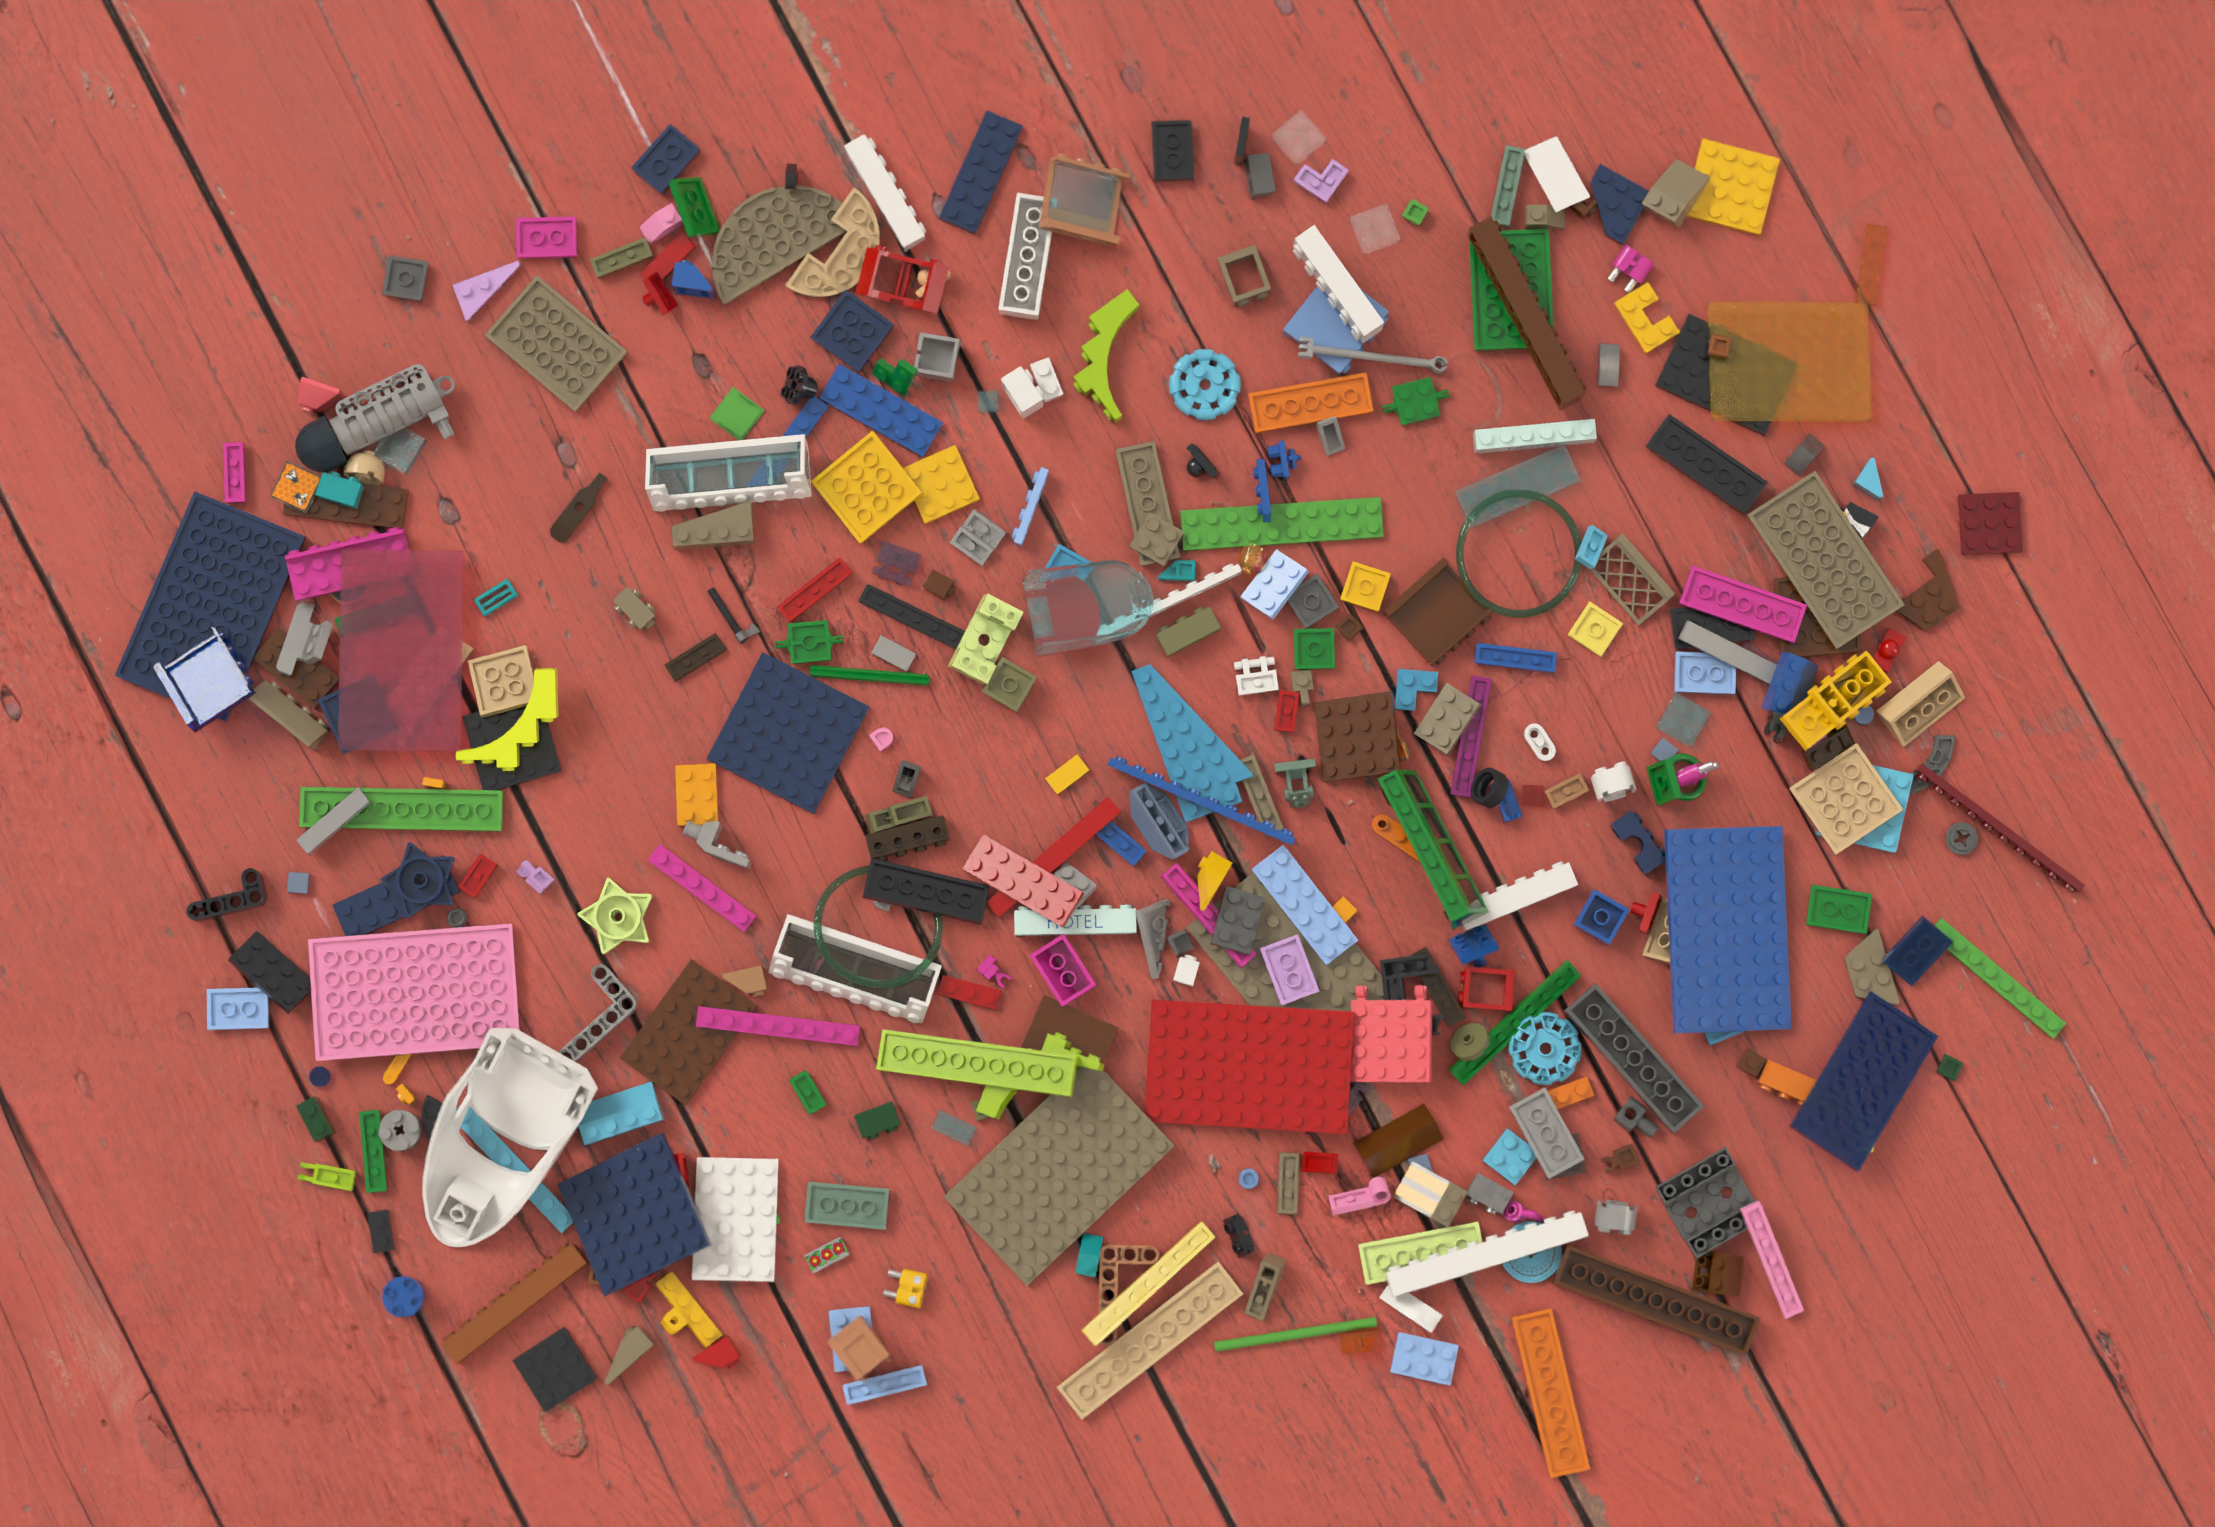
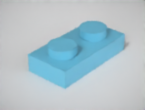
M1593 525L1589 526L1575 560L1590 570L1595 568L1608 535Z

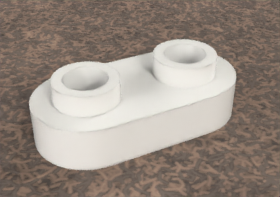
M1539 724L1529 725L1524 731L1526 742L1539 760H1551L1556 753L1554 744L1542 726ZM1532 731L1537 732L1538 736L1536 738L1531 737L1530 733ZM1542 748L1548 749L1547 755L1541 753Z

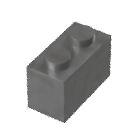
M1476 1173L1467 1189L1466 1196H1468L1467 1200L1477 1206L1479 1203L1485 1205V1210L1496 1216L1497 1212L1499 1214L1503 1213L1513 1192Z

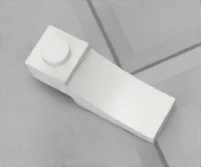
M1388 1285L1379 1297L1429 1332L1433 1331L1443 1316L1410 1293L1392 1298Z

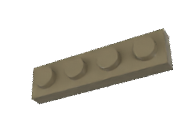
M1253 754L1241 759L1242 763L1253 773V777L1243 780V783L1259 822L1263 823L1266 820L1275 824L1274 829L1282 831V823L1255 755Z

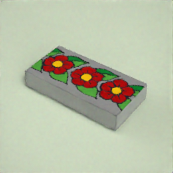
M838 1237L809 1252L804 1257L814 1274L850 1254L842 1238Z

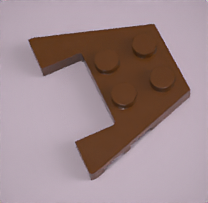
M1936 549L1922 560L1934 575V578L1902 600L1905 605L1897 610L1904 618L1925 632L1959 608L1939 549Z

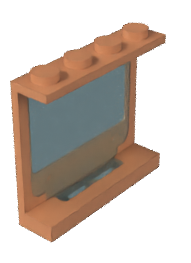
M1058 154L1050 158L1039 229L1110 247L1119 244L1120 236L1114 235L1122 180L1128 179L1130 174L1123 173V170L1119 168H1105V165L1099 163L1088 164L1085 159H1069V155Z

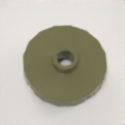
M1470 1023L1460 1027L1451 1038L1450 1048L1452 1053L1463 1061H1471L1480 1057L1483 1054L1482 1051L1489 1046V1033L1481 1024Z

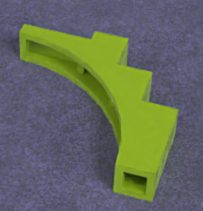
M1128 289L1089 316L1090 323L1088 326L1094 334L1098 332V335L1081 346V351L1083 352L1080 354L1087 364L1089 362L1091 364L1074 376L1075 383H1073L1079 394L1083 392L1087 396L1093 392L1091 395L1097 405L1101 403L1105 409L1103 413L1109 421L1113 419L1115 423L1122 419V414L1114 403L1109 389L1107 360L1111 345L1118 331L1126 320L1139 309L1138 302Z
M1055 1032L1054 1036L1047 1035L1041 1051L1078 1056L1077 1067L1103 1072L1105 1064L1100 1063L1101 1058L1091 1054L1087 1058L1081 1055L1082 1051L1073 1047L1069 1050L1071 1042L1066 1041L1067 1036ZM986 1085L976 1111L995 1119H1000L1006 1105L1019 1090Z

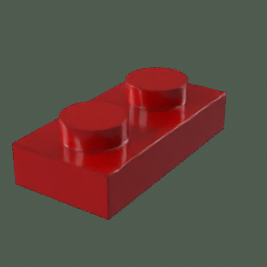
M1279 691L1275 731L1294 733L1300 693Z
M479 854L458 885V888L476 898L498 865L482 854Z

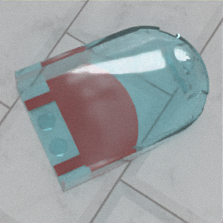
M1109 560L1028 570L1022 581L1038 657L1089 649L1130 637L1144 627L1153 609V593L1147 579L1141 572L1138 573L1129 564L1120 561Z

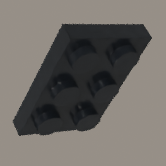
M1191 120L1152 121L1154 182L1194 180Z

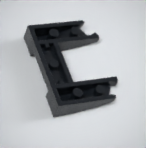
M1422 954L1380 960L1384 999L1406 1000L1404 978L1441 973L1440 968H1434L1428 959L1431 955ZM1446 1013L1432 1015V1036L1440 1035L1441 1032L1437 1030L1441 1019H1446Z

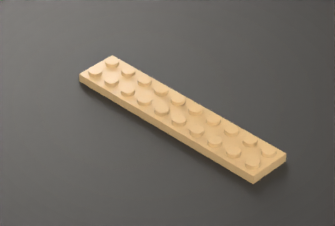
M1219 1262L1215 1263L1057 1386L1058 1390L1082 1420L1243 1295L1242 1291Z

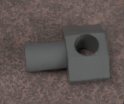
M1632 1096L1628 1098L1613 1119V1121L1628 1132L1635 1126L1649 1138L1658 1129L1656 1124L1643 1115L1647 1107ZM1628 1108L1633 1109L1635 1112V1117L1632 1120L1625 1117V1111Z

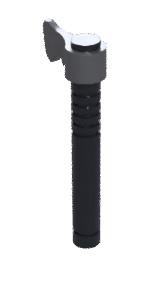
M713 587L707 591L734 632V637L738 643L743 644L749 637L760 632L754 624L750 625L749 630H741L715 588Z

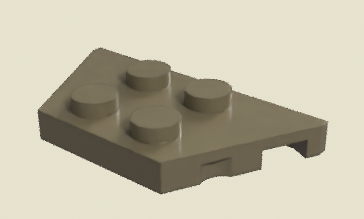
M1879 929L1873 930L1844 957V962L1855 997L1897 1005L1900 1002L1890 968L1881 960L1886 953Z

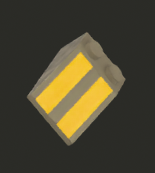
M1412 1161L1393 1197L1440 1224L1449 1227L1468 1191Z

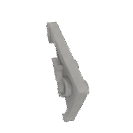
M1170 899L1161 900L1135 911L1152 979L1159 978L1162 963H1159L1160 951L1164 950L1165 929L1168 923L1165 915L1167 906H1170Z

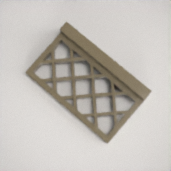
M1623 533L1607 546L1599 556L1598 560L1607 561L1606 572H1597L1594 568L1591 569L1593 574L1638 626L1675 595L1672 589ZM1615 545L1622 550L1621 559L1609 558L1610 549ZM1607 553V558H1601ZM1624 554L1628 557L1629 560L1623 559ZM1609 561H1621L1620 573H1608ZM1623 562H1632L1635 565L1634 574H1622ZM1637 569L1642 573V575H1637ZM1600 574L1606 575L1605 580L1600 576ZM1608 575L1620 576L1619 587H1610L1607 584ZM1622 576L1634 577L1633 588H1621ZM1636 577H1645L1648 580V589H1635ZM1650 584L1655 588V590H1650ZM1613 589L1619 590L1618 595L1613 591ZM1621 590L1633 591L1632 603L1623 602L1620 599ZM1635 591L1647 592L1646 604L1634 603ZM1649 593H1659L1663 600L1658 604H1649ZM1626 605H1632V611ZM1634 605L1646 606V614L1640 620L1634 615ZM1648 606H1653L1654 608L1648 612Z

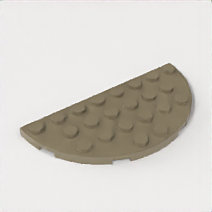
M797 185L796 190H786V187L769 188L742 202L732 212L725 224L722 225L713 250L712 268L714 283L723 305H727L804 259L808 253H814L847 233L846 230L831 220L842 203L824 191Z

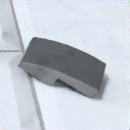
M1599 343L1597 363L1599 365L1596 382L1598 386L1618 387L1619 344Z

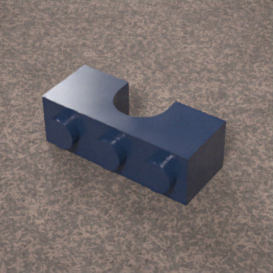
M1629 811L1609 827L1620 842L1629 837L1640 841L1641 852L1633 858V861L1642 874L1646 875L1666 861L1664 858L1665 852L1660 846L1656 847L1652 841L1654 837L1648 829L1644 830L1641 825L1643 821L1636 812L1633 814L1632 811Z

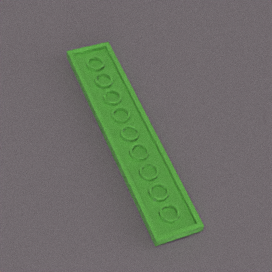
M1381 497L1270 504L1271 522L1264 523L1262 515L1258 516L1257 505L1180 511L1182 531H1184L1182 536L1183 551L1383 538Z
M301 787L299 827L311 828L357 788ZM360 788L372 803L341 828L502 831L504 791Z

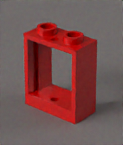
M1465 967L1464 971L1460 972V983H1463V991H1459L1458 1003H1462V1008L1511 1012L1515 970ZM1471 973L1504 975L1502 1005L1469 1002Z

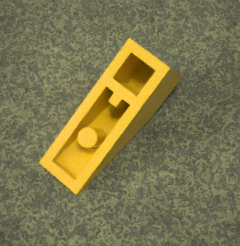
M1211 851L1208 858L1204 856L1198 865L1201 868L1197 877L1200 910L1205 911L1232 865V862Z

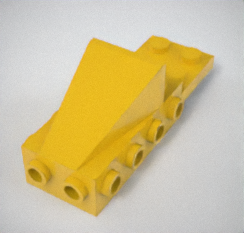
M1867 651L1859 657L1856 654L1846 661L1849 665L1846 667L1843 664L1833 671L1835 676L1831 677L1828 675L1820 681L1821 687L1818 688L1815 685L1807 692L1809 695L1807 698L1780 718L1805 751L1833 728L1839 730L1846 724L1845 719L1847 717L1851 720L1860 713L1858 711L1860 707L1865 709L1873 702L1871 700L1872 697L1875 696L1877 699L1886 692L1884 688L1892 681Z

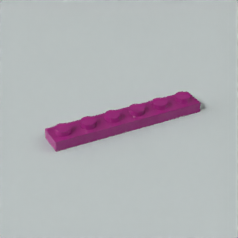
M1471 676L1468 696L1480 703L1481 706L1460 737L1450 795L1471 797V785L1476 770L1492 679Z

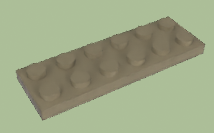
M1155 441L1115 449L1134 537L1149 512L1173 525ZM1178 545L1168 561L1180 559ZM1138 553L1141 567L1157 564Z

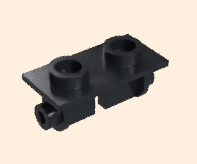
M1238 1213L1224 1219L1225 1232L1230 1236L1232 1249L1238 1258L1254 1252L1253 1247L1255 1246L1250 1234L1243 1236L1241 1233L1248 1230L1243 1216L1240 1217Z

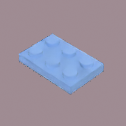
M1276 549L1241 595V598L1273 620L1309 572L1306 568Z
M1675 652V693L1735 695V667L1707 653Z
M259 988L207 989V1030L269 1028V997Z
M870 1306L829 1310L831 1338L859 1316H862L872 1328ZM833 1351L834 1371H849Z
M1398 1332L1390 1372L1451 1385L1459 1345Z

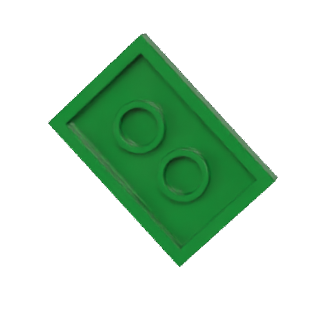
M701 177L678 178L668 182L688 237L718 234L720 228Z
M1811 885L1805 925L1867 934L1872 894Z

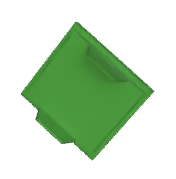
M733 387L709 419L737 440H743L765 410Z

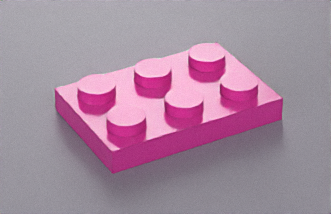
M516 218L517 259L577 257V218Z

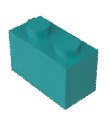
M329 471V474L323 472L315 495L320 499L357 510L364 486L359 483L360 480L353 477L344 479L340 477L341 474Z

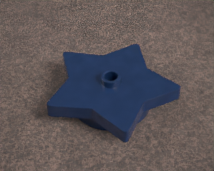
M409 842L402 864L380 880L400 894L407 919L413 917L427 905L453 906L454 902L447 879L455 857H429L417 846ZM421 877L425 878V883L423 885H420L418 883V880Z

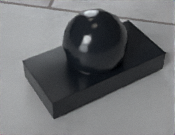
M1191 443L1186 448L1194 457L1186 465L1189 475L1200 477L1205 471L1214 479L1220 475L1217 468L1196 444Z

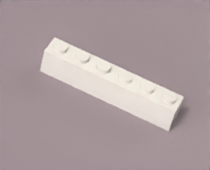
M864 134L846 144L844 148L904 251L926 240L924 235L926 230L921 222L917 223L914 218L916 216L914 209L911 205H906L904 200L907 198L901 188H896L894 184L897 182L891 171L887 173L884 168L886 162L881 154L877 156L874 151L876 145L871 138L867 139Z
M1561 861L1551 865L1553 869L1546 872L1545 869L1538 870L1533 873L1534 877L1526 879V876L1514 880L1515 884L1508 887L1507 884L1496 888L1497 892L1490 895L1488 891L1480 894L1489 912L1462 925L1464 932L1576 887L1578 883L1569 862L1564 864Z

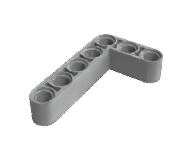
M603 964L594 966L591 976L614 1003L558 1052L562 1055L569 1052L572 1056L571 1060L576 1063L633 1014L638 1007L636 998L616 975ZM600 968L606 970V976L603 979H598L596 976V972ZM617 983L620 990L617 994L613 995L609 989L612 984ZM629 998L633 1001V1006L626 1010L623 1007V1002ZM611 1012H616L618 1015L617 1021L614 1023H610L607 1019ZM599 1025L602 1028V1034L595 1037L592 1034V1030L595 1026ZM580 1039H585L587 1042V1047L584 1050L577 1048V1042Z

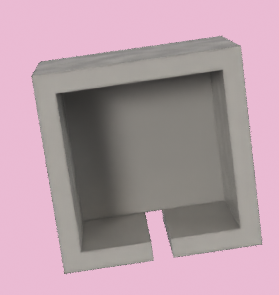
M920 332L917 347L918 354H916L914 367L918 369L916 376L954 382L960 339Z

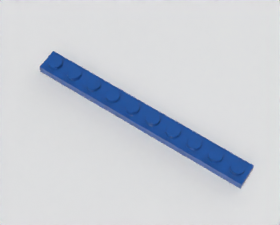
M1116 756V759L1110 757L1107 765L1292 846H1294L1297 838L1293 837L1294 833L1283 828L1282 831L1276 830L1273 823L1266 820L1260 823L1256 821V816L1245 812V815L1237 813L1238 808L1229 804L1223 807L1219 805L1220 800L1208 796V799L1200 797L1201 792L1192 788L1189 791L1182 789L1183 784L1174 780L1168 783L1163 780L1164 776L1155 772L1152 775L1145 773L1146 768L1137 764L1131 767L1127 765V760Z

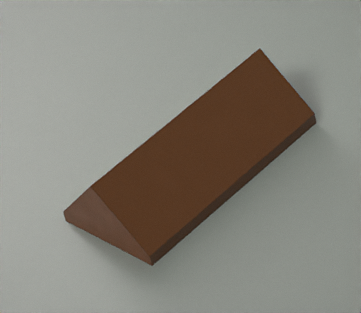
M1422 1104L1355 1141L1353 1144L1371 1177L1375 1178L1443 1140V1136L1425 1104Z

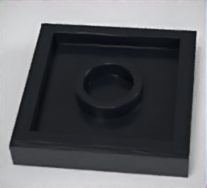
M1242 116L1235 155L1236 165L1243 164L1249 130V117Z

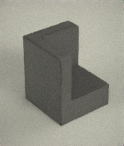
M1186 929L1167 937L1175 957L1194 948Z

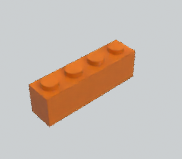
M1770 1060L1765 1061L1756 1083L1760 1084V1089L1767 1092L1777 1091L1779 1092V1097L1790 1100V1098L1798 1100L1797 1104L1805 1108H1809V1106L1817 1108L1816 1112L1824 1116L1835 1113L1843 1093L1839 1089Z

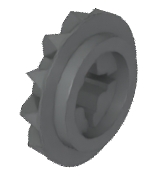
M1956 823L1947 830L1945 836L1946 846L1953 853L1959 855L1968 854L1977 845V832L1967 823ZM1958 833H1960L1961 836L1969 835L1964 840V845H1962L1961 842L1954 843V841L1958 838Z

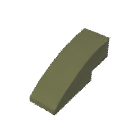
M924 796L870 812L865 815L871 834L930 817L933 814L928 798Z

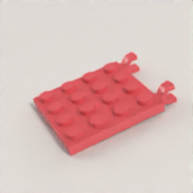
M1356 986L1357 1000H1351V1011L1355 1012L1351 1082H1431L1432 1001L1426 1000L1427 986H1415L1416 1000H1367L1368 987Z

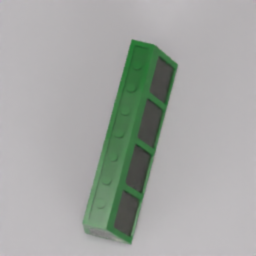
M1394 770L1378 778L1379 788L1388 806L1391 805L1430 880L1445 910L1443 913L1452 930L1488 913L1489 911L1416 770Z

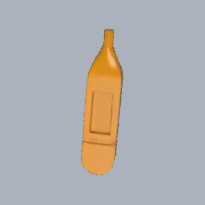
M413 1054L396 1055L383 1075V1081L389 1085L394 1084Z

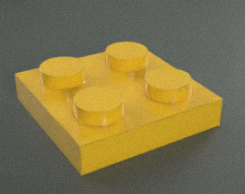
M1352 561L1340 600L1379 612L1391 573Z

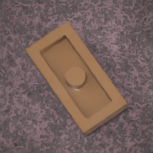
M1581 773L1545 790L1544 794L1552 809H1555L1583 795L1589 789Z

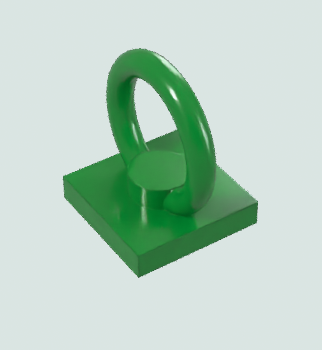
M1676 754L1669 759L1646 767L1656 806L1676 799L1691 801L1703 793L1707 778L1698 781L1694 791L1683 793L1680 791L1674 765L1682 761L1688 762L1691 765L1701 763L1696 757L1689 754Z

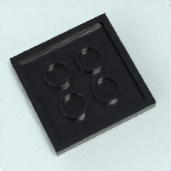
M563 1327L512 1360L544 1412H547L598 1379L566 1327Z

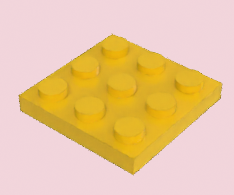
M956 445L903 468L923 492L914 501L925 524L980 501Z

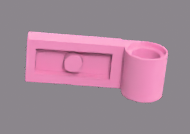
M1375 1177L1370 1180L1369 1187L1329 1195L1328 1197L1332 1214L1338 1215L1384 1204L1390 1200L1391 1195L1386 1179Z

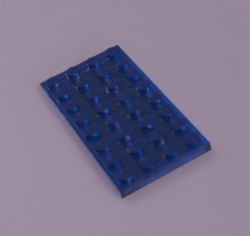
M1870 991L1789 1127L1856 1172L1859 1171L1938 1038V1035Z

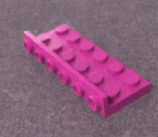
M394 527L388 529L387 533L372 532L365 538L355 536L348 538V541L343 543L332 541L325 547L315 545L309 547L307 551L293 550L288 552L289 555L285 556L295 601L415 575L404 529Z

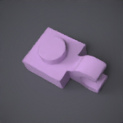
M527 860L520 864L521 867L516 871L520 876L527 877L525 881L540 894L554 881V878L540 866L535 869Z

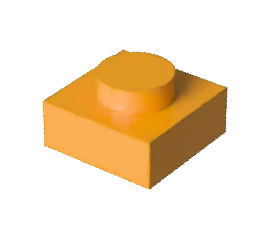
M401 1084L396 1088L399 1092L397 1097L403 1104L407 1102L409 1105H412L418 1100L405 1084Z

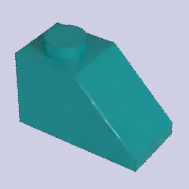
M1083 1233L1076 1274L1096 1277L1103 1237Z

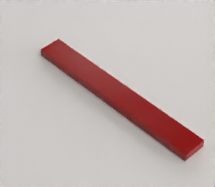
M1107 797L1032 863L1052 873L1118 816L1121 811ZM998 891L986 903L1000 918L1018 901Z

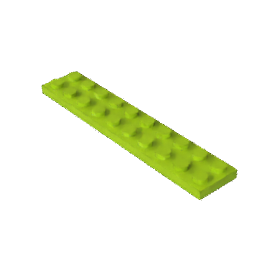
M882 1029L876 1070L1072 1097L1078 1056Z

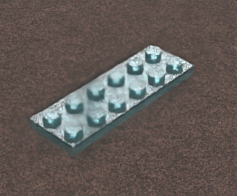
M1564 444L1456 490L1454 493L1471 529L1581 482V479Z

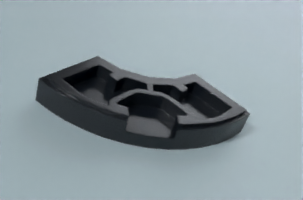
M427 1095L422 1108V1121L425 1133L431 1141L443 1103Z

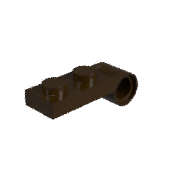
M1847 725L1842 726L1839 730L1833 729L1830 732L1831 735L1814 744L1806 751L1801 752L1809 770L1817 769L1855 744Z

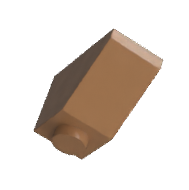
M762 965L722 974L723 979L748 995L752 994V997L762 996L764 991L768 990Z

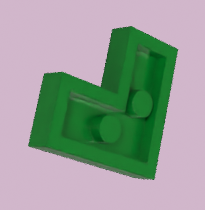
M880 358L872 374L880 381L892 387L893 390L905 396L910 390L918 369L902 358L897 363L896 368Z

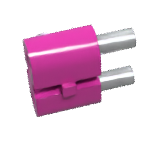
M1625 245L1612 265L1615 268L1607 279L1614 282L1620 272L1625 273L1631 280L1624 290L1630 293L1636 283L1641 284L1654 266V263L1628 245Z
M1712 761L1706 764L1696 763L1688 765L1675 772L1678 784L1681 787L1694 785L1698 781L1707 778L1708 772L1719 768L1717 762Z

